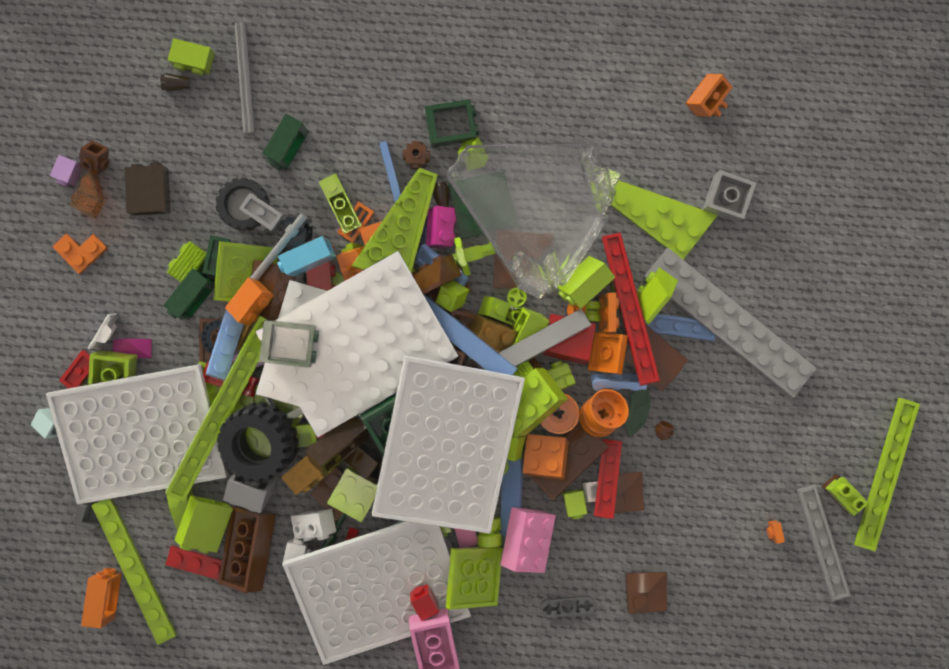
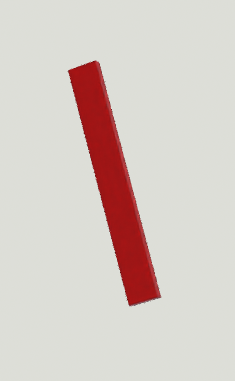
M621 232L602 236L601 239L608 266L615 276L612 281L616 297L619 299V308L626 335L628 336L627 339L639 385L644 386L660 382Z

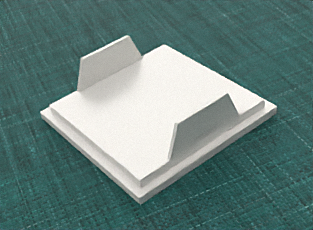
M117 313L107 315L88 349L100 347L102 343H106L117 327L115 325L118 318Z

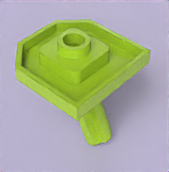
M461 237L454 238L456 253H453L456 265L460 264L466 276L472 275L469 262L497 253V246L494 243L464 249Z

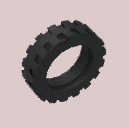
M241 177V179L234 178L231 182H226L225 186L219 189V196H216V211H218L220 219L228 226L240 231L254 230L255 227L261 226L262 224L253 218L238 220L232 217L228 211V201L234 192L240 189L252 190L257 198L269 205L270 199L267 192L254 180Z

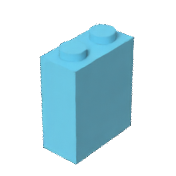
M321 236L279 255L280 261L278 266L282 273L285 272L286 275L295 277L337 257L329 239Z

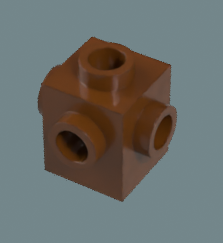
M91 140L80 149V168L95 175L106 170L110 163L108 160L109 148Z
M412 141V144L407 143V149H403V161H406L407 167H410L412 170L426 168V162L430 163V151H427V146L423 145V142ZM413 152L420 153L416 157L412 155Z

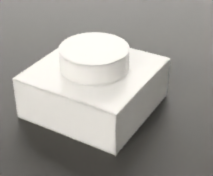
M598 481L583 483L585 503L596 501Z

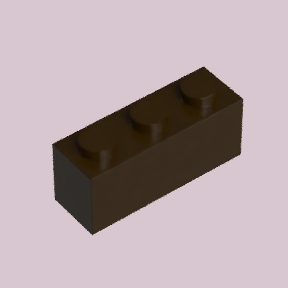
M354 416L326 432L316 443L311 444L308 450L305 451L308 460L325 476L370 438L369 431Z

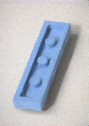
M227 310L225 311L205 374L225 381L229 373L243 324L238 323Z

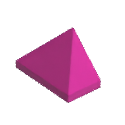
M114 339L113 352L138 355L137 358H152V339Z

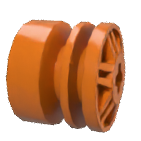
M611 389L599 390L581 406L579 422L586 433L593 437L602 438L610 435L626 422L629 415V407L620 393Z
M565 394L568 400L559 407L560 410H564V413L561 414L562 418H558L552 413L541 422L542 426L549 432L564 434L572 430L577 424L579 407L576 401L569 395Z

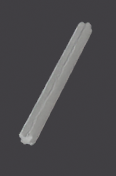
M243 22L235 23L243 132L246 135L254 134L246 25Z

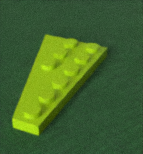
M422 168L416 171L351 267L364 271L398 251L410 273L412 272L438 174Z
M605 175L592 190V192L665 248L668 247L683 260L718 216Z

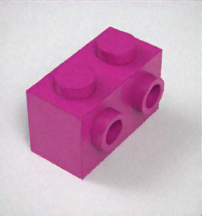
M435 206L428 209L427 246L438 249H446L453 246L455 241L453 230L456 223L455 208Z

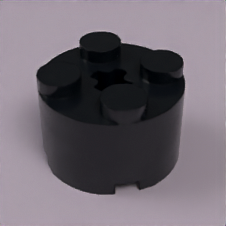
M287 216L285 220L280 221L279 231H282L281 238L286 233L285 229L289 224H293L297 217ZM312 219L305 220L298 229L299 232L295 238L292 237L283 248L282 254L312 241L313 227L309 226V223H313Z

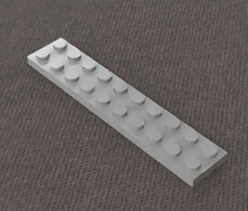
M667 247L643 278L646 279L651 271L655 273L659 267L676 278L678 282L670 300L693 319L697 320L710 333H713L715 337L790 398H794L816 370V367Z

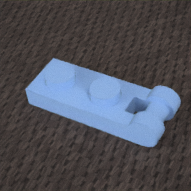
M593 372L590 376L595 391L602 390L603 388H611L613 390L631 389L633 391L646 390L647 385H639L637 373L613 374Z

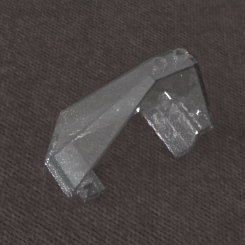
M598 143L467 145L464 151L460 152L455 164L449 168L446 177L518 289L541 300L546 293L551 294L557 290L558 285L564 286L568 282L608 218V215L605 214L606 209L612 205L616 193L614 187L622 174L602 166Z

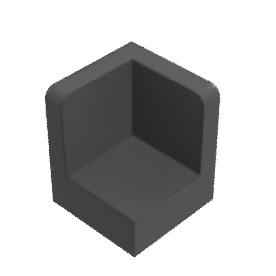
M83 503L78 505L73 524L94 530L101 528L91 506L93 504Z

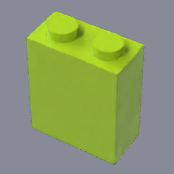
M588 256L556 285L560 291L558 295L572 307L576 305L582 309L615 276L605 263Z
M191 495L174 540L183 550L191 551V549H197L205 554H209V552L217 553L233 508L222 501Z

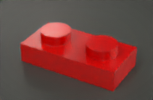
M82 350L59 379L67 388L80 387L89 377L90 353Z

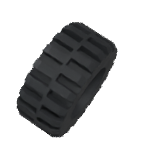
M252 403L230 415L225 420V423L221 425V433L218 434L217 441L220 442L217 445L218 452L222 453V456H220L222 462H226L228 465L226 467L229 471L233 470L235 476L238 478L244 477V480L249 482L253 479L256 483L269 481L292 463L298 451L295 448L299 445V439L295 438V435L298 433L296 428H293L291 425L293 424L292 420L285 417L286 413L283 410L278 411L277 407L272 404L267 407L266 403ZM247 427L258 429L266 435L271 445L270 457L258 455L249 447L246 440Z

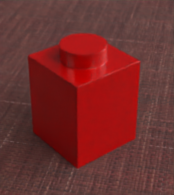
M428 584L418 586L410 592L411 604L421 621L439 613L438 601Z

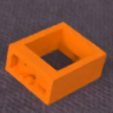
M104 568V570L88 578L81 626L101 629L115 619L122 573L116 572L114 568Z

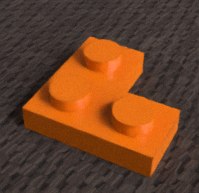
M65 234L53 246L78 274H82L108 249L95 234H92L81 246L69 234Z

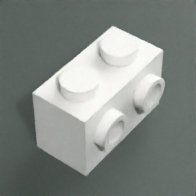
M332 509L306 511L291 516L295 539L303 538V541H310L317 537V540H324L329 538V534L336 532Z

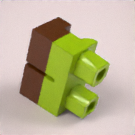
M834 474L822 486L846 514L855 516L868 504L845 477L840 478L837 474Z

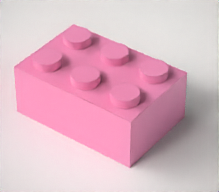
M512 507L501 566L514 572L545 573L556 515L539 509Z
M440 609L439 613L421 621L418 614L409 616L410 633L419 669H460L448 609Z

